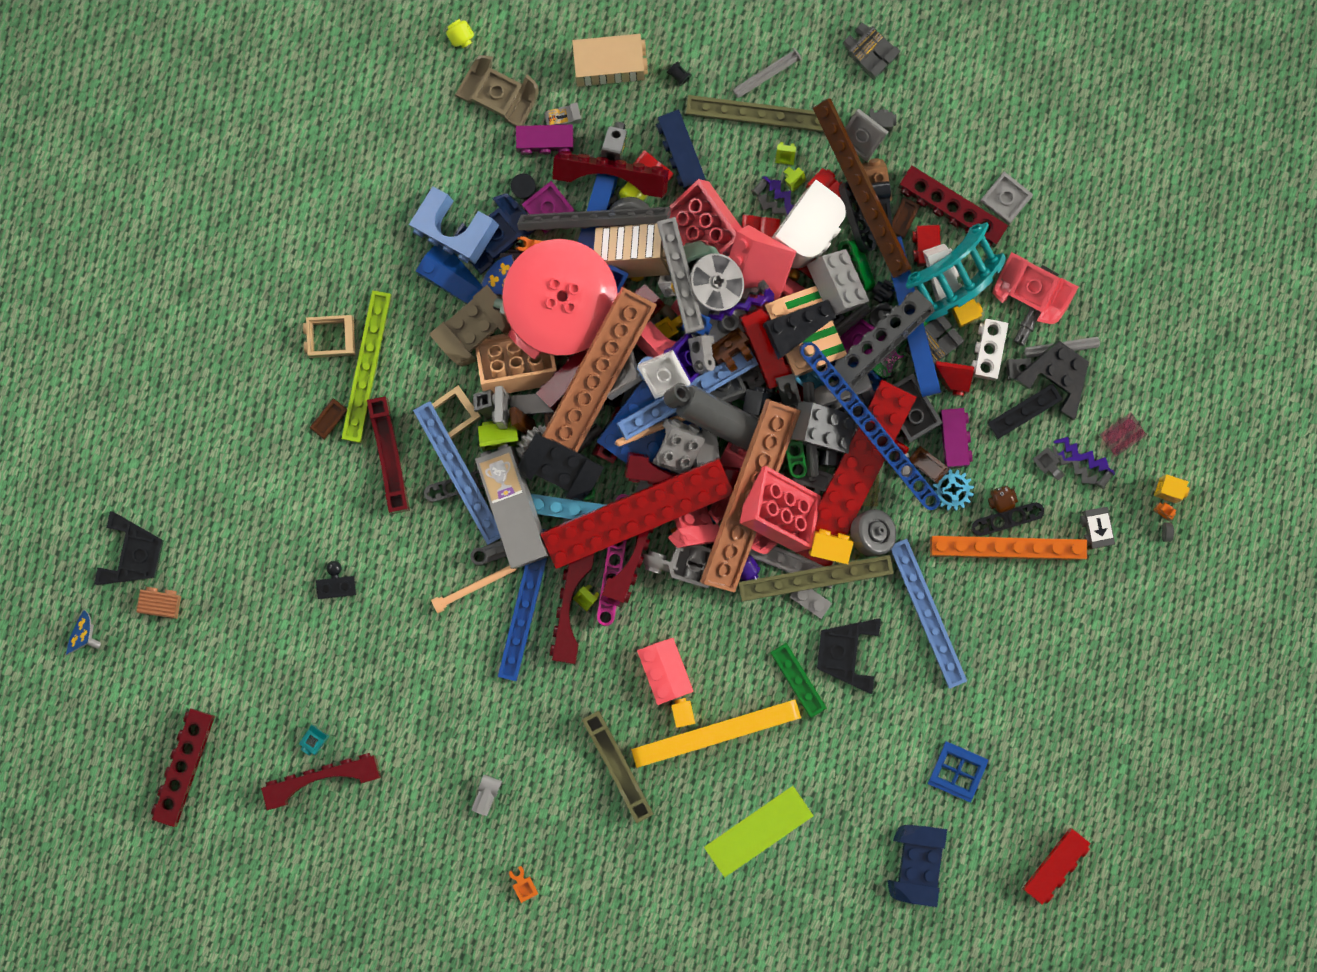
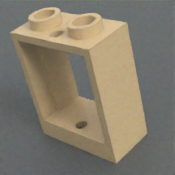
M352 315L306 318V323H303V333L307 334V342H304V352L310 358L356 355L354 317ZM344 323L346 350H314L313 325Z
M459 385L432 403L433 407L437 409L456 395L471 417L448 433L451 439L481 419V416L478 412L474 411V406Z

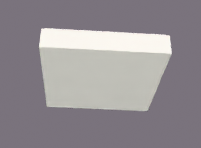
M673 350L638 364V369L655 399L663 397L667 390L678 383L685 384L686 386L690 385V381Z

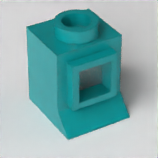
M311 725L299 743L302 746L301 750L309 756L311 754L317 755L330 735L319 730L317 726Z

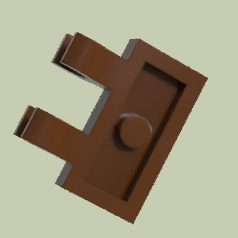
M739 327L712 345L714 360L718 365L724 362L731 373L738 369L731 358L738 351H740L747 362L754 358L747 347L750 341Z

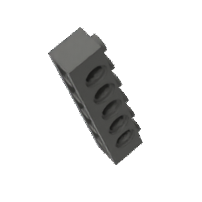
M917 289L913 293L910 292L899 306H895L885 319L883 318L877 323L875 329L863 336L859 344L852 346L843 359L840 358L835 362L834 368L851 389L935 311L933 304ZM910 309L915 310V312L911 315L906 314V312ZM896 322L901 323V325L897 328L892 327V325ZM880 336H887L884 341H878ZM866 349H873L870 354H864ZM859 362L856 367H850L851 363Z

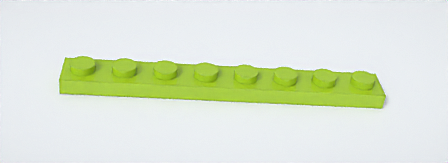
M372 290L342 440L357 443L362 441L368 412L367 400L370 399L392 296L389 293Z

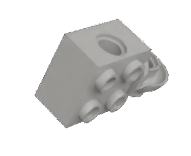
M700 545L683 548L676 547L671 562L666 561V555L649 551L648 555L641 553V557H644L645 570L658 574L665 571L670 573L671 578L709 588V585L701 583L700 580L712 549Z

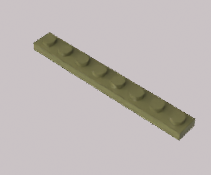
M688 95L686 115L824 132L813 110Z
M886 555L848 562V564L842 563L739 582L738 585L741 601L744 602L893 575L894 572L891 557Z

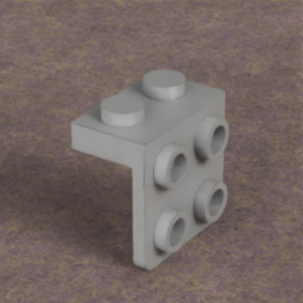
M665 418L662 425L667 431V435L656 455V460L659 463L688 471L691 469L705 441V437L701 433L700 428L694 424L686 425L678 419L674 418L671 420Z

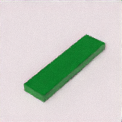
M785 643L770 652L810 719L827 709L788 644Z

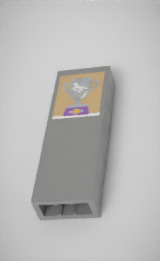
M506 444L498 447V451L493 453L491 451L481 453L480 457L476 458L475 461L510 567L516 569L550 557L540 535L543 530L526 478L517 470L520 460L516 455V448Z

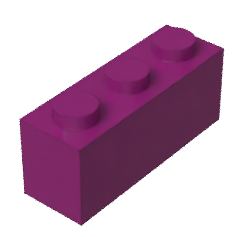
M573 124L516 126V150L521 152V155H531L532 152L548 155L551 154V151H574Z
M964 408L941 410L940 419L943 422L941 424L945 465L948 468L968 467L970 462L973 461L972 451L968 450V443H971L970 431L967 432L966 424H969L968 412L965 413Z

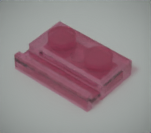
M1129 413L1099 435L1114 456L1117 457L1144 438L1147 433L1144 432L1134 415Z

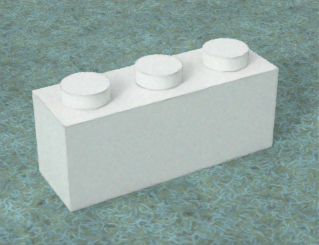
M941 244L924 250L923 254L927 268L950 254L952 249H949L945 244ZM955 266L943 273L953 293L962 287L961 283H958L957 277H959V273ZM937 278L931 279L936 301L945 298L946 295Z

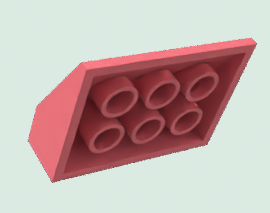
M698 179L669 206L671 210L670 218L676 217L683 246L686 243L702 241L705 245L716 247L719 254L729 257L737 231L742 229V227L710 182Z
M747 225L737 231L729 258L739 266L743 274L744 289L758 287L759 282L764 280L774 293L775 301L781 297L797 251ZM750 294L749 297L757 298V295ZM766 301L762 306H755L756 308L760 307L763 309V311H765L764 306L768 304V302Z
M763 466L743 504L740 524L794 552L812 549L818 515L817 509L821 496L771 468Z

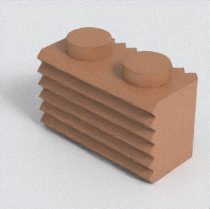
M152 587L140 590L137 613L178 619L181 596L176 595L177 591L165 590V593L157 592L158 588Z

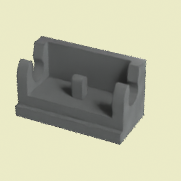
M790 374L775 378L782 404L797 409L801 398L795 375Z

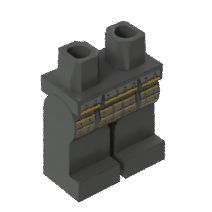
M861 23L855 29V32L861 38L856 41L849 35L843 41V45L848 50V55L875 80L896 59L901 51L889 43L873 26L869 28L864 23Z
M944 316L932 320L925 326L934 363L943 359L964 342L954 328L937 340L952 326ZM908 344V345L905 347V350H906L907 353L911 356V352H910V348H909V344Z

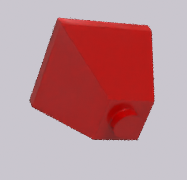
M939 361L934 363L937 377L948 392H953L952 395L964 397V394L969 393L974 366Z

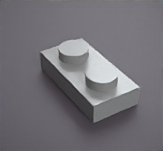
M812 589L794 592L790 596L791 599L820 619L823 618L832 604Z

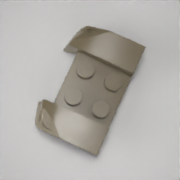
M478 55L455 96L470 104L474 102L496 113L514 126H524L538 97V85L528 74H526L523 84L492 69V56Z
M488 285L476 293L473 299L448 321L442 322L429 333L443 352L459 366H466L477 361L470 352L497 329H500L506 336L511 330L507 318L501 315L500 311L493 308L494 301L498 297Z

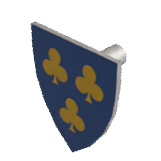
M513 255L496 261L485 274L481 285L484 287L488 285L495 294L502 295L505 277L514 262Z
M86 610L80 615L71 633L66 652L67 656L86 645L96 649L101 645V642L92 639L94 625L91 623L90 615Z

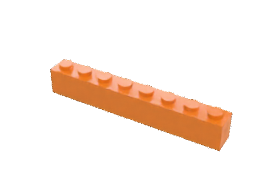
M931 536L930 557L1087 559V540Z

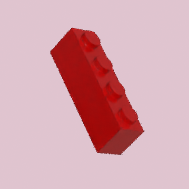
M759 307L738 317L750 341L751 349L759 364L758 366L768 388L772 389L777 386L775 378L790 375L792 371L789 364L784 363L782 357L777 359L762 325L770 320L769 314L766 310L763 311Z
M1069 828L1023 886L1022 890L1038 903L1043 905L1045 902L1047 904L1054 896L1052 892L1055 888H1060L1066 881L1064 878L1068 872L1072 873L1078 865L1076 863L1080 857H1085L1089 852L1090 848L1088 846L1091 843L1074 829Z

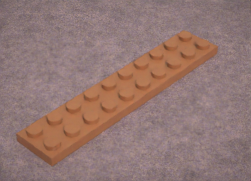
M624 287L620 289L542 436L553 439L577 452L579 451L607 399L608 393L614 386L657 305Z
M766 399L700 580L701 583L735 593L757 533L740 524L743 504L763 466L779 472L801 410Z

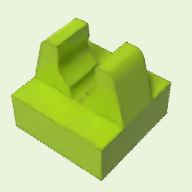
M780 142L777 145L775 163L794 165L795 145L791 143L788 146L784 145V142Z
M790 167L783 171L786 174L785 182L787 187L792 192L807 180L804 172L799 167L795 171Z
M591 585L583 586L573 597L586 612L593 606L599 596L598 592L593 595L589 591L592 587Z

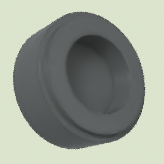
M1164 522L1162 525L1163 542H1171L1174 537V526L1172 523Z

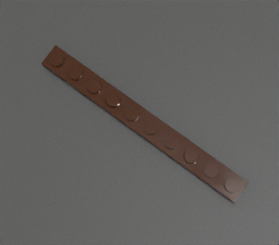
M831 98L826 99L813 107V110L893 278H897L912 268Z

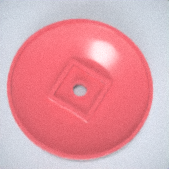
M552 239L529 247L517 257L505 277L502 301L509 325L524 343L542 353L564 356L582 352L590 347L618 292L614 276L607 263L599 254L588 246L576 241ZM559 291L566 293V301L561 302L557 299Z

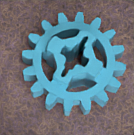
M949 469L948 475L945 474L938 484L932 485L933 488H936L935 493L940 499V508L946 505V511H949L951 507H953L954 511H957L958 506L962 509L965 508L964 502L968 504L971 502L968 497L974 495L970 492L974 486H969L968 483L971 481V478L966 480V473L959 475V470H956L955 474H953L952 470ZM956 478L959 479L964 485H960L959 483H957ZM947 479L946 487L940 488L942 482ZM951 485H953L955 489H959L955 492L954 495L952 492L947 491L951 488ZM965 492L963 499L958 501L960 493ZM942 496H947L950 502L946 501Z

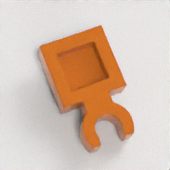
M1165 502L1163 504L1158 503L1153 511L1168 521L1172 520L1176 515V510Z
M519 866V876H515L512 870L509 871V875L517 882L512 886L522 903L539 893L531 877L524 878V869L522 866Z

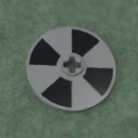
M713 253L703 256L694 264L690 274V287L695 299L703 307L712 311H725L734 307L741 299L744 291V278L739 266L731 258L723 254ZM714 281H720V284H714Z

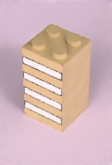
M641 34L572 40L577 87L645 80V75L648 74L647 58H643V56H646L645 39L641 40Z
M657 223L596 228L594 251L607 264L628 272L627 278L670 275Z

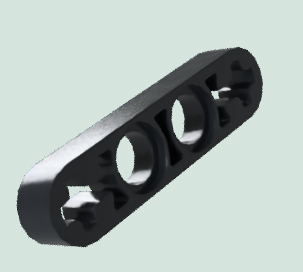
M845 181L839 185V193L845 205L846 215L858 249L862 253H868L876 247L875 238L848 182ZM852 203L856 205L857 212L852 209ZM858 221L862 223L863 230L859 229Z
M1035 502L1003 513L983 517L972 523L971 530L976 536H985L1042 518L1044 507L1040 503ZM1032 506L1040 509L1037 517L1035 514L1028 515L1029 520H1026L1024 508H1026V512L1033 510ZM1013 512L1021 513L1022 520L1020 522L1012 520ZM1001 517L1004 524L1001 528L994 526V518ZM990 519L992 531H989V527L984 528L983 533H980L979 530L976 531L975 527L978 526V522L981 525L988 524L986 520Z

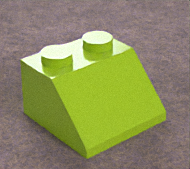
M510 418L507 429H499L493 421L483 422L482 426H478L479 444L482 451L497 449L506 444L518 446L517 443L520 442L518 429L511 425Z

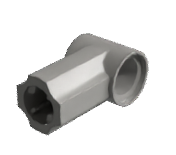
M484 774L472 811L488 816L502 781Z

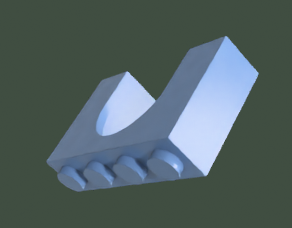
M432 186L409 223L414 229L413 233L420 238H423V236L429 238L428 241L435 246L440 244L443 246V250L451 255L453 253L458 254V258L465 263L470 261L476 264L499 225L494 219L478 211L462 234L454 237L444 236L441 231V222L454 200L448 194Z

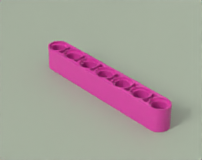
M621 494L616 498L615 501L627 497L628 495ZM624 540L621 546L612 545L607 549L600 599L608 575H617L623 569L627 540ZM613 555L620 557V563L616 566L611 565L609 562ZM599 600L597 620L602 626H610L614 622L617 606ZM604 612L611 614V620L607 623L602 622L600 619L601 614Z

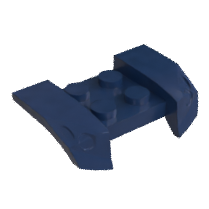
M507 193L492 198L498 209L491 213L489 217L494 219L499 227L476 264L470 262L480 275L495 263L494 260L500 256V253H504L519 241L517 240L518 237H528L536 231L518 230L517 223L520 216L528 213ZM463 222L454 236L462 234L467 229Z
M903 825L898 828L893 841L903 843L899 879L898 881L888 880L891 897L906 903L937 907L940 890L938 887L942 850L945 849L947 829L918 825Z

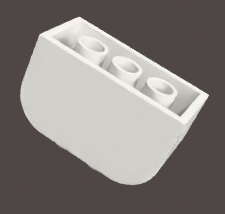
M815 180L804 191L772 236L773 239L797 251L791 266L792 268L805 267L815 257L819 258L829 248L831 240L841 230L839 226L845 218V205L840 197L818 180Z

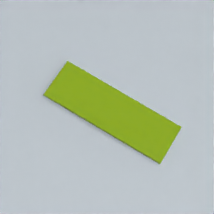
M791 786L707 844L704 848L725 878L814 815L794 786Z

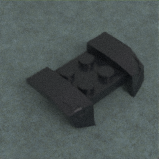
M535 433L517 467V470L527 479L532 480L534 475H537L565 489L563 497L583 501L604 469L603 466L591 461L585 455L538 433Z

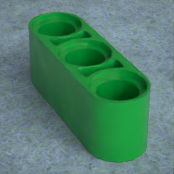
M855 240L842 241L838 245V251L847 250L854 268L855 264H857L856 272L861 283L862 281L864 282V290L871 292L875 287V281L865 254L858 249Z
M790 439L785 453L787 471L793 478H802L807 472L802 442ZM792 445L798 447V454L796 456H792L789 453V448ZM799 464L802 468L799 475H795L792 471L793 466Z

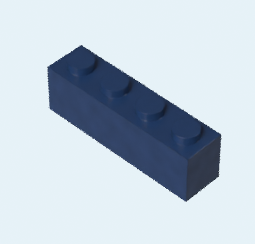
M679 109L659 116L658 123L655 125L659 135L663 134L665 141H662L665 151H669L672 157L669 159L672 169L677 170L678 176H676L679 187L683 186L685 191L698 179L706 181Z

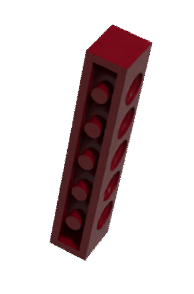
M912 165L898 186L901 189L900 193L904 196L914 197L917 199L916 202L922 207L928 206L933 209L932 212L936 216L941 218L944 216L949 219L948 222L952 226L964 228L966 234L973 225L987 222L989 224V232H986L984 236L990 247L995 248L1009 226ZM917 184L923 185L924 188H925V191H923V192H918V191H916L915 185H917ZM937 194L940 196L941 201L934 202L931 196ZM953 204L956 206L957 211L950 212L947 206ZM969 214L972 216L973 221L966 222L963 216Z
M190 708V711L185 713L183 722H185L184 728L179 731L177 748L173 749L170 756L172 763L165 770V783L160 786L157 794L159 796L158 803L154 804L151 815H153L152 820L177 827L215 718L214 715ZM194 724L199 727V733L195 736L191 733V727ZM187 743L193 746L190 754H187L184 750V746ZM181 761L186 764L184 772L178 770V764ZM174 780L180 783V788L177 791H174L171 787ZM168 798L173 801L172 809H167L165 806V801Z

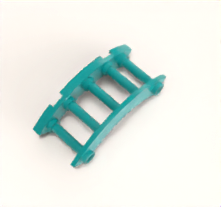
M987 222L973 225L964 240L946 257L922 271H916L909 275L906 284L907 289L916 286L918 291L933 304L935 311L925 322L948 314L947 310L955 305L961 307L969 302L993 281L992 276L995 273L1001 271L1006 257L1004 253L997 255L993 253L984 236L989 226ZM978 243H980L987 256L984 263L976 249ZM969 253L979 270L972 279L969 278L961 262ZM953 266H955L964 283L954 293L943 274ZM936 277L946 297L933 302L923 283Z

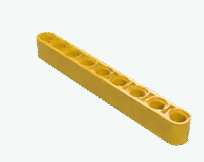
M795 699L631 749L636 768L800 719L801 715Z

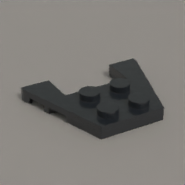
M1056 341L1036 361L1029 364L1021 374H1018L1014 380L1026 389H1030L1037 376L1041 374L1067 393L1058 411L1071 420H1075L1089 361L1062 342Z
M110 511L106 528L126 533L117 571L98 567L94 584L105 585L156 578L164 540L119 514Z
M878 618L821 630L817 669L869 694H873L875 676L855 674L859 634L879 636L881 619Z

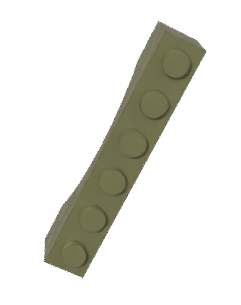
M600 711L582 719L636 824L652 816L654 813Z

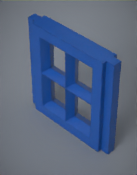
M945 741L928 784L971 803L987 766L988 759ZM947 754L961 759L957 769L944 764ZM965 761L978 767L974 776L961 771ZM942 767L955 772L952 782L938 777ZM959 775L972 780L969 790L955 784Z

